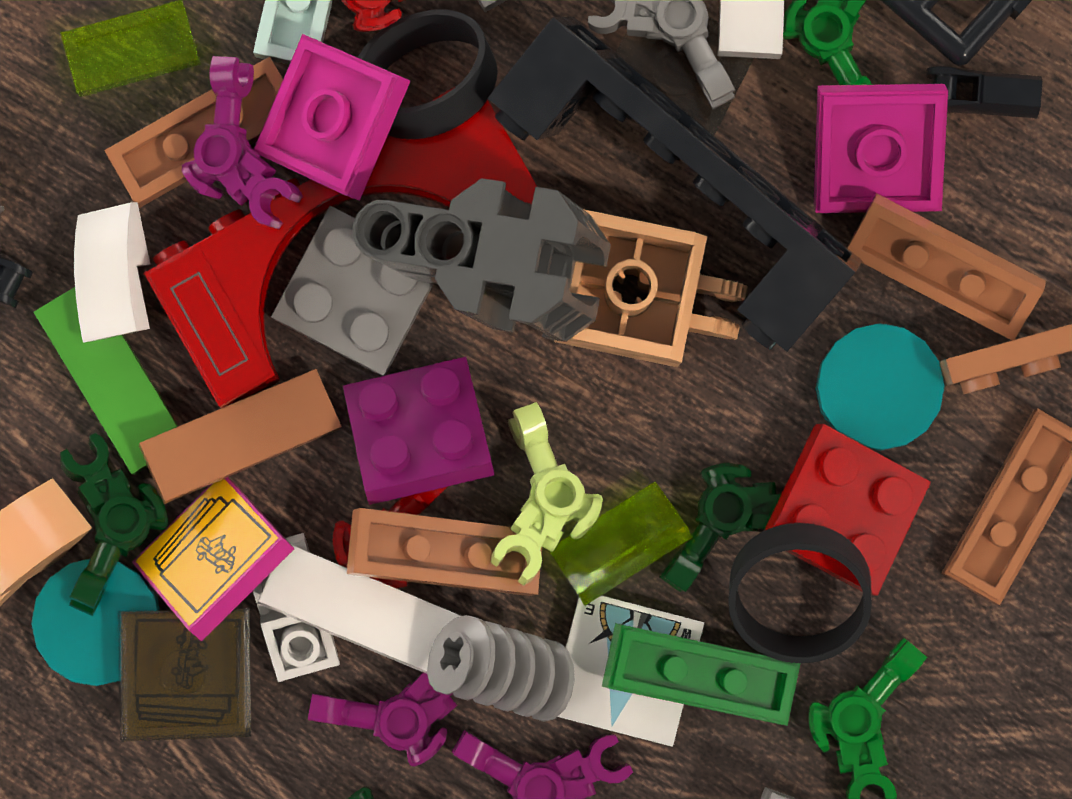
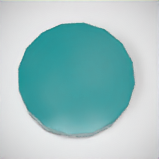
M879 323L856 328L833 344L820 364L815 389L820 412L833 429L872 450L882 451L905 446L928 430L941 409L945 385L940 362L924 340L903 327Z
M90 559L68 564L48 579L36 598L31 625L36 648L52 670L71 682L99 686L122 680V614L161 612L157 595L144 576L121 562H117L104 595L93 616L69 606L72 600L70 599L71 592L82 571L90 561Z

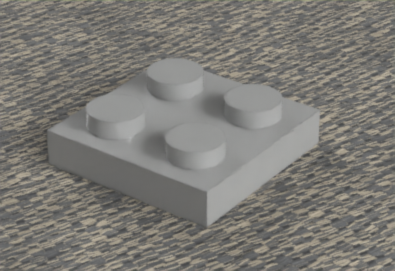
M330 206L271 318L381 376H385L434 283L411 279L364 255L356 246L353 238L355 218Z

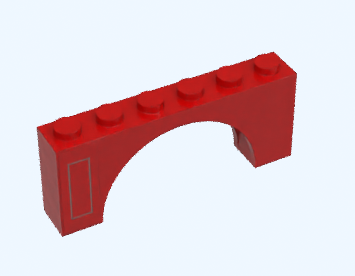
M450 89V90H448V91L442 93L441 95H439L438 97H436L434 100H436V99L442 97L443 95L447 94V93L450 92L452 89ZM487 100L471 118L445 133L422 139H400L387 135L361 197L375 194H406L426 198L450 208L452 199L483 178L505 182L506 191L516 198L532 204L535 187L538 186L503 125L495 118L496 113ZM297 178L288 180V182L293 183L299 188L303 196L300 202L289 200L279 193L273 197L270 204L273 215L283 222L279 229L260 224L253 218L251 213L245 216L243 211L239 209L213 222L208 227L212 235L191 247H189L185 240L180 241L153 257L156 266L144 272V275L220 408L255 395L280 381L268 350L265 334V305L274 270L282 254L303 228L326 212L330 206L335 207L354 198L341 194L312 179L300 185Z

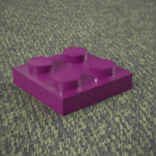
M466 356L343 385L364 490L369 505L494 476Z

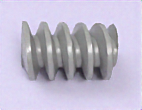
M468 615L454 618L443 627L433 643L427 667L429 683L436 692L446 695L453 693L455 697L467 701L473 699L475 703L485 706L493 705L495 708L507 712L513 710L515 714L525 717L532 716L534 719L543 722L555 719L566 709L572 696L575 681L573 661L569 651L561 643L542 639L536 635L523 633L516 629L503 627L502 625L483 621Z

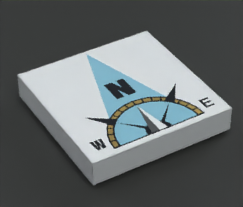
M580 590L566 644V649L569 651L574 664L575 681L572 696L567 707L557 717L673 747L684 704L602 687L614 626L617 623L700 641L705 622Z

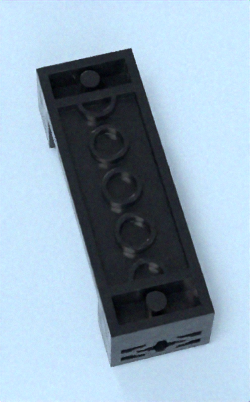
M553 17L488 97L492 103L500 108L495 118L508 131L524 141L529 135L536 140L555 136L560 133L597 88L599 91L593 99L620 122H624L626 118L634 119L645 128L648 133L643 138V141L657 155L670 164H673L676 160H682L697 172L698 175L692 182L703 194L719 206H723L726 201H731L748 217L742 225L755 238L771 249L778 242L788 249L737 309L747 318L742 323V327L751 337L769 350L778 344L788 352L856 273L862 260L575 17Z

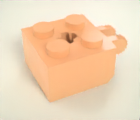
M585 210L593 217L610 242L611 247L607 267L580 262L575 263L570 292L600 298L595 322L567 342L554 340V342L679 367L682 363L688 331L724 339L735 340L738 338L740 325L733 323L730 319L717 316L707 317L692 313L696 293L735 302L739 300L745 301L748 288L747 285L700 274L707 236L692 231ZM625 275L637 276L638 287L642 290H647V298L642 301L637 297L634 304L622 302L621 293L613 291V282L617 280L620 284H623Z

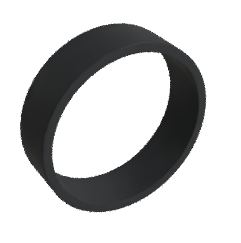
M443 9L414 13L382 29L363 48L358 58L385 70L408 52L434 42L460 41L471 44L479 49L477 59L469 74L450 92L423 105L399 108L388 133L389 136L400 139H422L445 133L467 121L486 103L495 87L498 70L495 57L486 37L474 19L457 11Z
M808 523L779 525L759 533L748 541L733 562L729 582V613L732 623L746 643L770 658L790 663H813L832 658L852 646L862 635L869 622L872 596L868 564L860 550L849 539L832 529ZM788 550H810L831 556L844 564L855 575L862 588L863 595L854 613L836 628L816 635L793 636L773 631L757 622L743 606L738 594V587L750 568L762 559Z

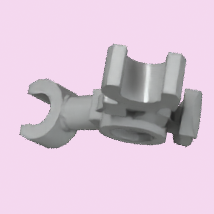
M611 0L615 8L610 15L606 17L597 15L588 17L589 29L595 33L609 34L615 32L621 26H627L628 36L663 40L675 46L677 52L683 50L712 110L735 98L733 94L735 88L706 40L709 36L707 29L708 12L702 0Z

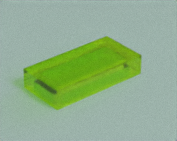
M177 0L60 32L76 93L80 97L201 64L183 0Z
M655 481L598 517L584 536L579 539H573L571 536H568L559 542L554 551H550L584 606H586L691 539L692 535L685 522Z

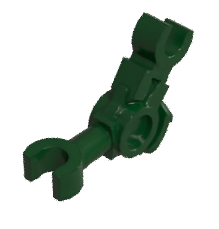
M97 433L89 436L88 444L96 455L95 461L91 464L80 465L76 463L67 449L60 452L61 469L64 474L73 481L83 483L78 487V495L86 505V510L93 519L96 535L94 543L98 545L71 592L70 599L72 600L69 606L90 616L94 615L120 556L127 557L130 550L140 546L148 537L149 529L164 530L168 525L165 505L151 484L142 483L137 487L140 499L142 500L140 502L132 496L129 490L131 489L121 468L110 473L107 465L109 459L108 445Z
M721 463L702 469L700 475L708 487L702 492L698 501V516L695 518V521L699 525L683 548L673 556L659 578L677 591L686 592L703 567L704 560L719 539L727 540L730 535L741 531L758 532V529H765L781 494H776L775 482L753 483V487H744L736 483L735 478L751 477L750 469L741 464Z

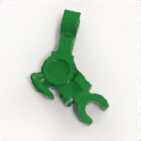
M793 0L784 14L783 39L798 38L800 46L804 51L818 59L820 65L828 63L839 85H873L865 75L861 74L850 53L854 46L852 42L853 27L860 17L859 12L866 0H818L817 5L808 11L804 10L808 0Z
M904 637L894 646L884 659L882 667L862 689L856 686L853 690L841 692L831 700L828 706L819 702H812L810 704L808 724L814 741L823 752H827L830 747L826 734H831L838 744L839 750L836 751L840 774L847 772L852 774V778L847 785V799H860L861 791L870 784H875L882 788L884 799H897L895 786L879 770V767L888 765L880 730L882 714L886 711L882 704L928 658Z

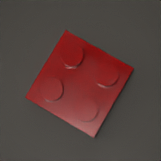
M815 424L765 530L784 524L808 523L824 526L842 534L864 556L871 576V595L878 596L931 482L825 424ZM810 550L786 551L862 592V588L855 575L844 564L831 556Z

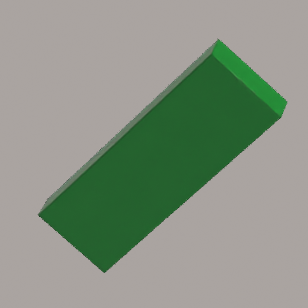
M615 623L602 687L788 726L801 663L784 662L761 654Z

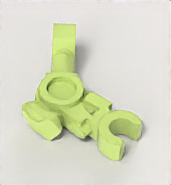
M537 402L513 410L514 418L508 420L513 438L519 448L525 451L534 475L530 479L531 490L529 499L520 511L522 513L511 527V530L516 535H509L498 543L492 553L490 562L497 567L507 553H521L527 562V567L518 580L523 586L531 582L541 568V547L553 552L564 533L561 531L564 524H568L573 520L578 523L570 536L573 539H579L584 536L597 520L603 498L599 494H585L583 484L577 476L568 471L565 464L558 466L548 442L545 418Z

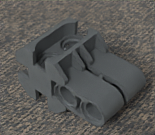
M481 178L452 199L449 210L390 200H376L365 205L357 214L353 223V238L356 246L364 255L411 279L438 284L456 311L491 329L514 333L516 322H520L542 332L543 338L567 342L596 321L600 298L571 293L570 288L575 263L580 262L607 267L611 244L593 217L558 190L535 187L533 201L530 204L506 191L505 182Z

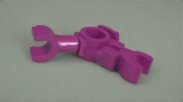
M213 56L209 74L210 84L216 95L214 124H205V131L195 143V160L184 163L182 165V173L198 193L217 200L221 199L224 192L220 188L215 187L213 183L215 181L221 182L226 187L227 193L239 205L243 206L249 200L250 211L255 220L260 224L279 229L283 222L271 212L270 204L273 197L281 193L287 199L299 203L303 196L299 188L293 183L275 177L272 178L276 170L265 162L259 153L251 148L246 138L247 130L239 127L242 98L249 94L253 85V65L239 63V58Z
M422 672L412 684L409 683L398 695L386 701L379 700L378 705L312 693L308 720L373 730V736H378L388 747L396 750H406L408 763L410 766L415 767L431 759L443 746L447 736V729L445 727H441L431 738L428 736L431 724L437 719H443L457 704L450 697L453 693L446 695L436 692L429 683L428 674Z
M465 730L451 751L454 756L508 786L507 792L512 795L513 799H584L596 794L593 782L602 780L607 783H620L628 779L633 773L628 763L613 770H607L601 764L602 752L619 742L615 734H603L595 738L590 744L586 755L582 756L576 748L546 762L528 763L524 760L520 764Z

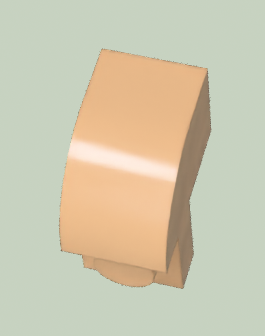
M53 478L24 494L0 511V606L28 579L59 561L92 529Z

